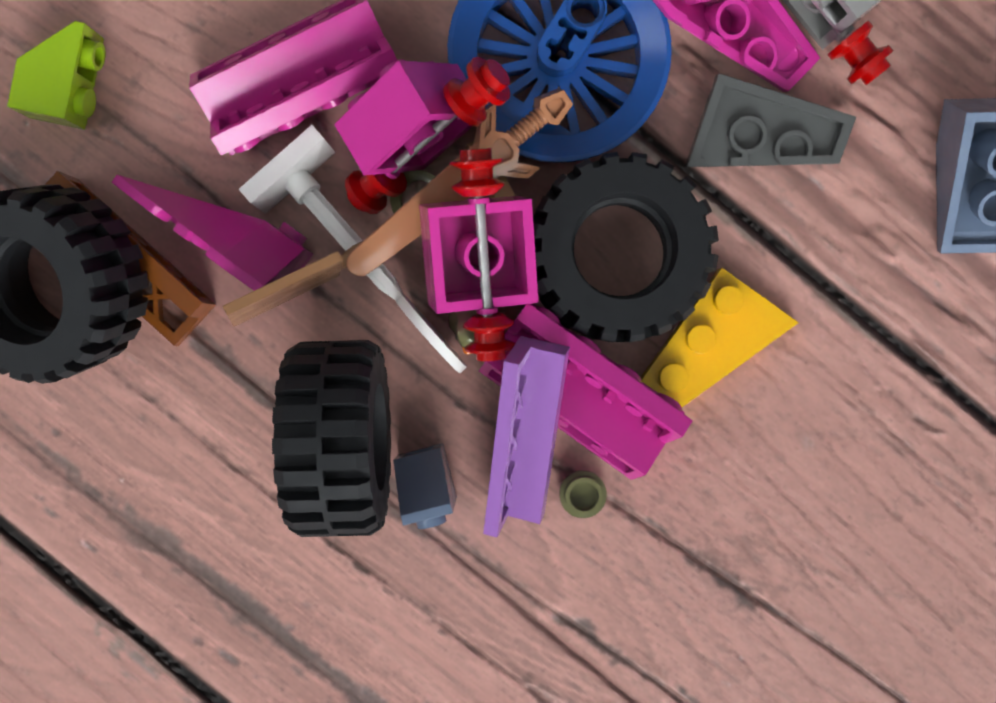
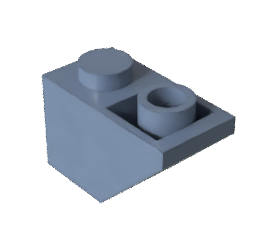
M441 443L398 454L393 462L403 526L416 523L417 529H427L445 523L447 521L445 515L452 514L454 511L457 496L444 444Z

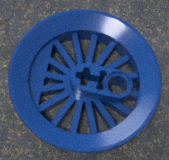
M459 0L449 28L447 45L448 63L458 64L466 79H468L467 64L474 57H478V53L518 59V61L501 64L509 77L524 74L509 85V100L501 106L496 105L497 131L506 132L514 124H517L519 120L521 121L523 117L525 118V115H529V112L534 109V98L540 96L547 85V92L559 87V89L566 92L573 103L565 115L569 130L561 125H543V128H539L538 132L528 138L527 141H524L523 144H520L518 147L520 149V156L553 163L575 162L599 156L619 146L635 134L656 108L668 80L672 48L668 20L652 0H563L555 16L553 15L550 0H539L545 29L524 0ZM509 1L531 33L505 18L497 11ZM608 3L615 10L606 16ZM579 8L587 9L593 13L595 20L590 23H580L573 18L572 12ZM622 20L630 33L627 36L592 43ZM490 24L521 45L482 39L487 25ZM634 49L636 64L594 57ZM559 50L564 51L566 58L561 57L557 63L550 60L551 54L556 55ZM595 73L634 79L630 94H626ZM535 83L524 102L515 97ZM585 85L619 105L620 108L608 118ZM571 89L597 126L580 132Z

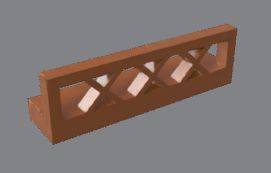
M56 171L45 184L61 185L64 188L74 187L87 192L91 196L90 200H101L79 179ZM114 211L110 215L114 220L120 219ZM122 219L131 231L127 235L132 245L138 244L143 255L142 259H138L141 271H147L148 280L152 283V294L143 295V297H147L148 301L153 300V310L147 305L146 314L142 317L171 344L179 346L216 304ZM163 300H171L188 315L186 320L176 330L163 318Z

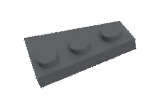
M719 73L715 76L685 167L840 164L856 116Z

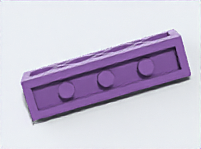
M520 336L504 360L483 532L485 535L498 537L508 516L540 524L546 508L570 350L569 346Z

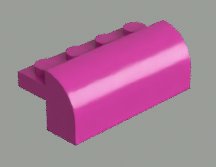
M340 0L190 74L189 89L210 121V138L220 155L229 152L230 156L236 153L247 151L260 141L280 131L289 130L300 124L304 119L323 110L334 108L343 103L347 98L367 88H371L380 79V71L391 62L396 61L397 58L384 37L368 0Z
M533 303L526 304L514 320V325L509 327L505 333V339L515 343L520 336L570 347L558 428L630 480L645 476L664 445L683 437L693 421L684 415L685 412L677 401L665 394L657 393L643 383L641 377L627 366L615 363L601 353V349L593 341L573 333L561 324L555 314L546 308L536 306ZM511 350L506 351V357L508 356ZM506 358L498 361H485L479 372L501 387L503 363Z

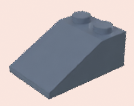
M996 98L944 99L936 143L937 251L941 254L996 253Z

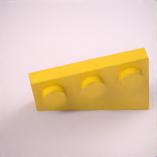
M719 268L709 281L711 286L705 298L697 299L693 305L695 311L685 320L680 321L642 374L641 380L657 393L673 398L681 407H684L799 322L728 271Z

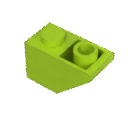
M74 21L17 58L7 107L31 119L85 130L87 120L92 116L96 106L94 86L97 71L102 69L105 62L104 38L85 23Z

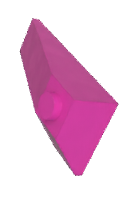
M652 0L667 19L783 92H788L820 59V56L779 0Z
M116 175L111 182L156 217L165 222L172 221L175 223L176 226L173 231L187 241H191L198 247L206 250L205 255L253 291L305 267L313 256L311 251L302 246L307 237L284 221L277 228L265 220L121 175Z

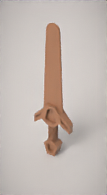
M555 89L535 97L534 109L506 132L496 130V105L491 103L486 107V120L477 126L474 143L467 149L491 148L492 158H503L502 162L493 167V178L495 179L500 176L528 179L541 167L518 162L520 150L518 147L538 132L539 128H543V125H559L573 103L562 89ZM458 156L454 161H460V156ZM449 164L354 248L346 259V266L349 272L355 276L369 274L422 235L419 204L468 200L467 198H471L463 197L451 189V186L461 181V169Z

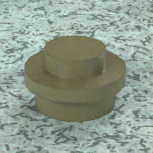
M579 470L569 474L563 480L559 490V498L563 508L570 515L577 518H589L602 510L606 502L607 491L603 481L595 473Z

